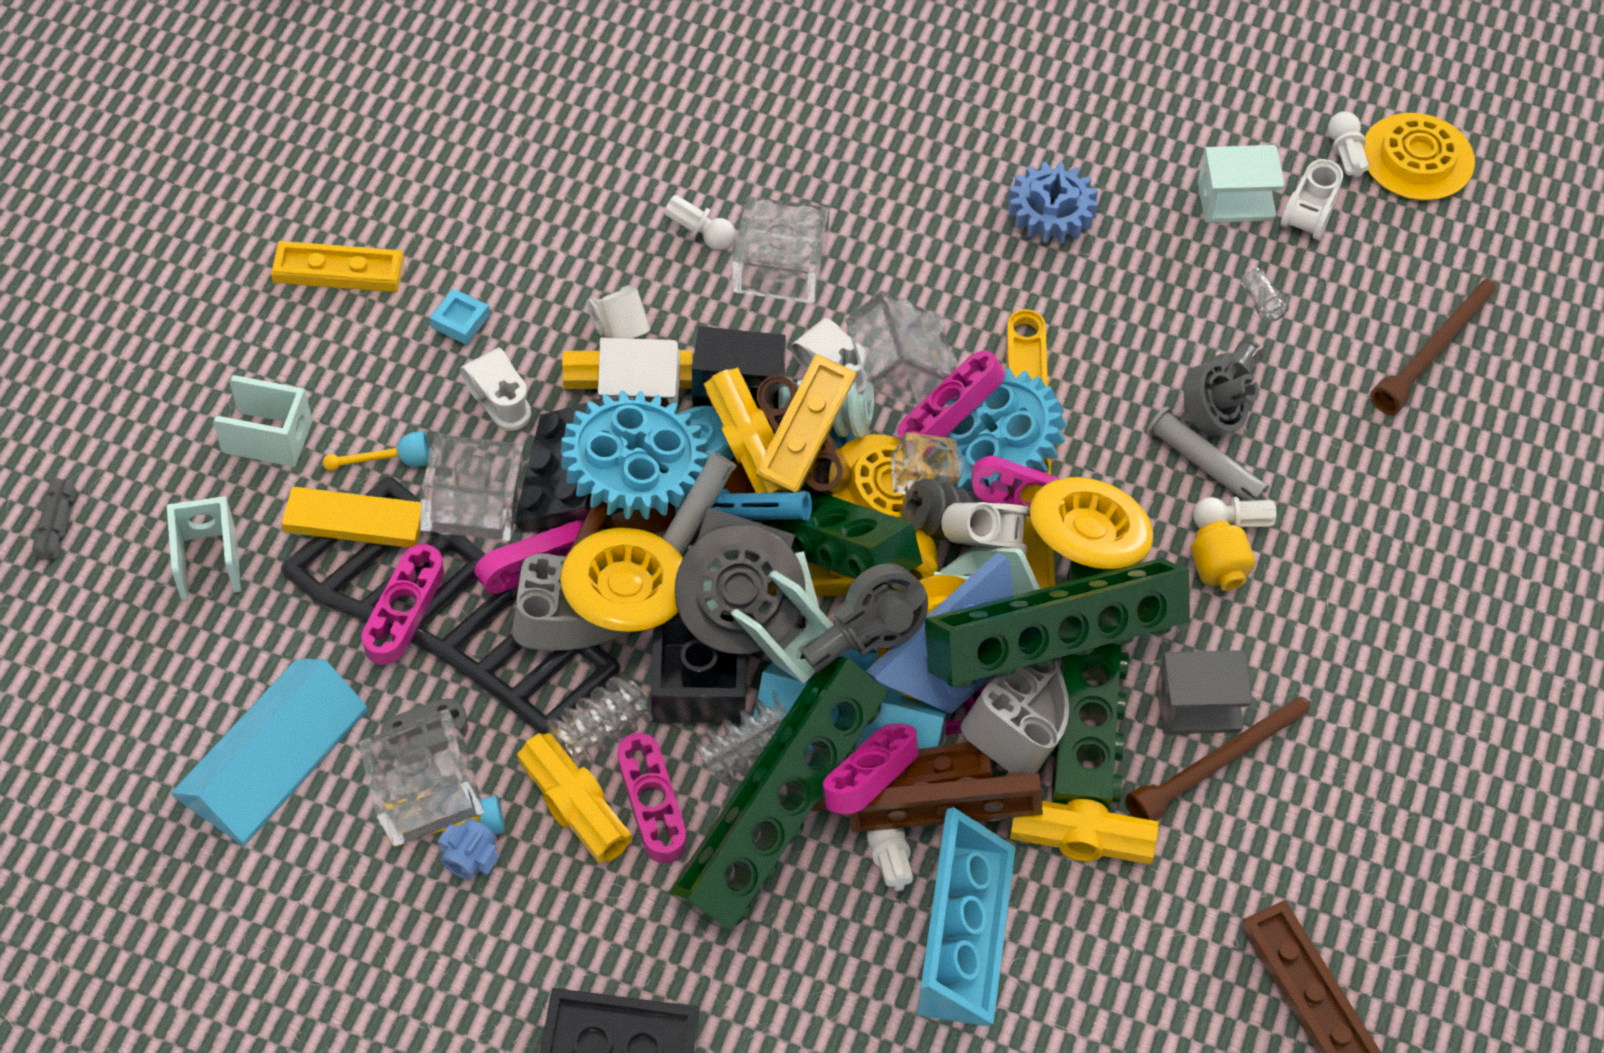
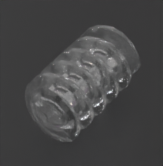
M621 672V679L619 677H611L606 682V689L603 687L595 688L591 692V699L582 697L576 702V710L567 707L561 713V720L551 718L546 723L548 733L552 734L573 762L578 757L589 765L593 762L589 748L593 746L604 755L608 752L604 740L606 736L615 743L620 744L623 738L619 727L623 725L629 732L634 734L638 731L634 719L635 716L638 715L646 723H650L653 717L648 701L641 689L628 674Z
M772 691L774 706L771 708L760 699L755 701L758 716L753 717L746 710L741 709L739 711L741 726L737 727L727 718L723 720L726 735L721 737L712 728L708 729L709 745L706 747L696 738L693 739L696 749L709 771L725 786L730 787L734 783L732 769L743 777L747 775L750 770L748 760L755 763L789 712L777 691Z

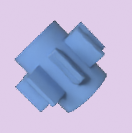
M467 819L464 824L460 823L458 827L450 823L437 842L442 846L440 852L443 853L440 862L451 873L466 880H470L479 871L488 875L500 857L495 853L497 846L493 845L497 837L487 826L473 819Z

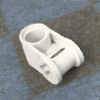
M1319 159L1310 163L1296 191L1292 193L1287 203L1280 226L1287 228L1291 225L1312 233L1313 239H1321L1335 206L1343 178L1342 169L1338 164L1326 159Z
M625 286L620 288V291L607 295L601 300L593 298L587 301L590 318L600 336L632 339L651 330L637 288Z
M823 318L791 344L792 354L803 369L808 370L817 353L857 372L854 382H856L858 393H864L867 382H870L869 374L866 370L869 362L868 351L863 345L857 343L844 333L836 323L830 319Z
M500 347L460 367L461 375L468 390L482 404L500 429L517 431L528 425L531 420L532 411L526 400L527 386Z
M986 502L954 503L947 507L943 513L941 520L942 530L951 542L987 548H1020L1024 553L1027 551V545L1023 543L1025 516L1030 515V507Z

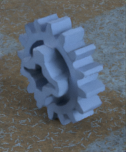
M1042 162L1040 171H1036L1033 167L1029 166L1026 169L1025 177L1021 175L1015 177L1014 186L1010 187L1008 202L1010 205L1008 213L1009 216H1016L1015 226L1017 228L1028 227V237L1031 238L1036 233H1040L1045 243L1049 241L1050 236H1056L1060 243H1064L1066 234H1070L1078 239L1080 238L1081 228L1086 230L1091 228L1092 220L1096 218L1099 202L1096 200L1098 190L1090 188V177L1078 178V168L1075 167L1070 172L1064 171V164L1061 162L1058 163L1056 169H1050L1047 162Z

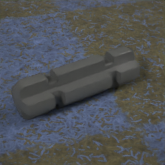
M55 478L50 482L47 495L51 497L45 500L37 529L41 533L35 536L32 546L35 557L38 559L53 561L59 556L62 544L58 541L64 538L72 509L68 505L73 503L76 494L74 482L70 479Z

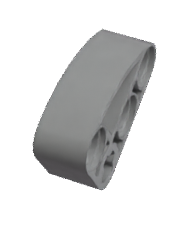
M534 554L524 560L512 625V636L518 644L529 649L573 650L602 644L623 636L628 632L613 631L596 626L573 610L563 594L560 581L561 569L566 557L551 554Z
M1057 661L1046 666L1029 665L1016 669V672L1010 676H995L983 689L961 723V731L965 738L1010 773L1036 774L1065 732L1069 716V700L1064 677Z

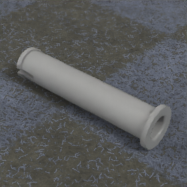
M1168 406L1164 407L1153 418L1147 428V435L1159 437L1242 500L1254 501L1263 499L1265 495L1262 492L1266 493L1269 489L1267 483L1258 479L1171 414V408Z
M711 451L709 459L662 537L674 546L682 557L702 525L707 508H712L731 473L737 467L736 464Z

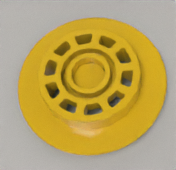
M1421 113L1395 114L1378 121L1365 135L1366 145L1364 151L1369 164L1367 171L1379 185L1398 196L1420 201L1443 199L1461 190L1468 183L1474 172V152L1466 137L1453 125L1437 117Z
M872 434L865 435L863 438L857 437L840 448L850 466L851 480L848 487L842 492L831 494V496L900 519L904 498L917 481L928 478L934 479L938 483L942 482L933 469L934 466L923 454L911 453L903 441L895 437ZM833 461L829 470V483L835 479L837 474V468Z
M1084 477L1054 480L1044 485L1031 501L1030 517L1038 535L1057 553L1079 564L1101 569L1124 568L1141 561L1152 547L1153 528L1144 509L1127 493L1106 482Z
M634 528L602 530L584 538L569 552L561 569V588L573 610L596 626L621 632L647 630L665 623L678 613L675 599V580L683 557L674 546L653 533Z

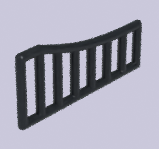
M385 477L365 494L366 496L422 502L392 477ZM424 503L425 515L422 525L437 536L427 545L435 547L441 556L451 548L468 563L437 589L410 642L440 658L508 707L538 734L551 733L553 735L619 674L621 668L619 662L598 645L573 650H554L512 688L494 674L523 648V646L515 641L512 633L480 662L475 661L459 650L460 647L513 600L516 601L518 587L493 594L443 639L421 628L477 579L474 572L476 564L486 555L485 552ZM314 536L282 564V574L313 601L367 622L391 576L362 601L339 593V591L392 546L367 543L321 583L304 568L339 539ZM425 562L422 567L414 566L416 578L424 568L430 566L429 562ZM388 622V625H389V631H388V632H390L391 627H392L393 625ZM579 653L597 669L545 715L528 699Z

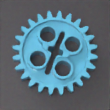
M1007 368L1003 382L942 441L931 449L927 457L934 466L933 469L941 481H945L952 487L964 488L966 491H974L971 481L973 465L981 458L987 456L1000 457L1047 473L1049 470L1044 460L1046 458L1058 459L1059 454L1053 445L1065 443V438L1060 431L1067 427V423L1062 416L1064 409L1050 386L1046 387L1039 376L1032 380L1028 372L1024 370L1016 378L1011 368ZM958 396L957 398H953V399H951L950 401H948V402H947L948 406H950V405H952L953 403H955V402L959 399L960 396ZM993 472L991 477L983 476L985 486H990L993 481L1001 482L998 472Z
M620 391L619 401L614 402L607 394H604L601 407L588 401L586 414L576 411L573 424H566L565 437L562 438L561 468L567 470L566 482L568 484L577 483L576 495L578 497L591 493L590 506L592 508L602 502L607 503V515H611L619 507L623 508L625 519H630L633 510H640L644 519H649L650 508H656L664 516L667 515L668 502L675 507H681L684 496L688 495L708 460V454H705L707 440L700 438L701 426H690L691 414L689 412L677 416L678 404L676 402L668 405L666 408L662 407L660 395H657L651 402L645 401L643 391L638 392L635 400H629L625 391Z

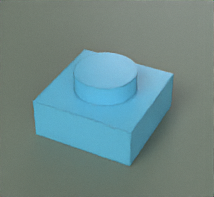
M453 288L429 317L431 328L467 345L490 316L489 305Z

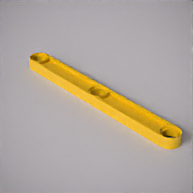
M1018 310L1009 317L1007 324L1006 368H1011L1016 378L1024 370L1028 372L1032 380L1039 376L1047 387V346L1044 318L1033 310ZM1025 324L1034 327L1037 333L1032 337H1023L1017 334L1014 329L1019 325ZM1046 458L1044 463L1049 470L1046 474L1051 475V459ZM1038 484L1028 485L1022 490L1020 497L1027 502H1031L1042 486ZM1025 516L1023 543L1027 545V551L1024 554L1040 588L1055 585L1054 550L1038 535L1032 524L1031 517Z

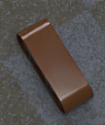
M773 375L766 378L757 390L759 406L775 432L799 388L797 383L782 375ZM781 387H788L790 390L788 404L783 408L775 409L772 403L774 393ZM828 433L805 481L810 487L825 494H837L848 487L851 480V469L831 434ZM833 461L837 468L836 477L831 483L822 484L818 478V471L824 463Z

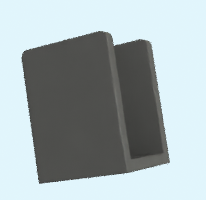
M1242 650L1164 652L1156 681L1163 734L1241 732L1244 727L1241 707H1249L1252 703L1246 653Z

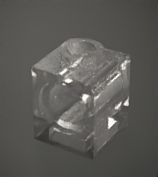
M906 432L891 453L894 493L907 494L909 489L923 478L934 479L938 483H948L952 487L961 479L963 461L961 457H958L957 440L954 438Z

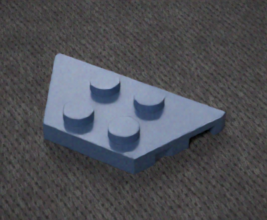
M996 553L930 612L926 618L1013 596L1011 566L1008 558ZM925 621L913 637L900 645L892 647L865 671L877 682L950 714L992 677L988 676L977 679L975 684L969 687L955 688L930 674L927 667Z

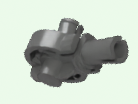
M1250 339L1242 340L1232 355L1228 353L1219 354L1212 361L1195 366L1188 372L1184 382V407L1186 413L1183 416V420L1186 424H1195L1201 432L1212 437L1237 431L1244 425L1248 415V402L1257 400L1259 396V387L1257 382L1252 383L1254 377L1251 372L1263 357L1262 349L1252 356L1260 346L1257 342Z
M896 564L873 566L865 570L853 581L846 594L845 602L832 610L835 615L834 625L815 640L801 647L800 651L805 656L809 665L818 674L850 649L857 650L864 656L876 646L890 648L900 645L913 637L923 625L928 612L927 592L922 583L902 566ZM884 581H886L894 589H901V592L897 590H890L886 586V583Z

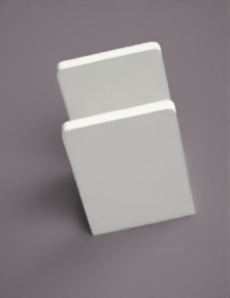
M600 338L598 396L600 399H602L604 394H607L616 402L619 401L620 391H625L629 400H634L638 392L643 391L645 397L655 398L657 395H660L661 398H667L669 405L674 402L678 403L680 350L678 349L677 341Z

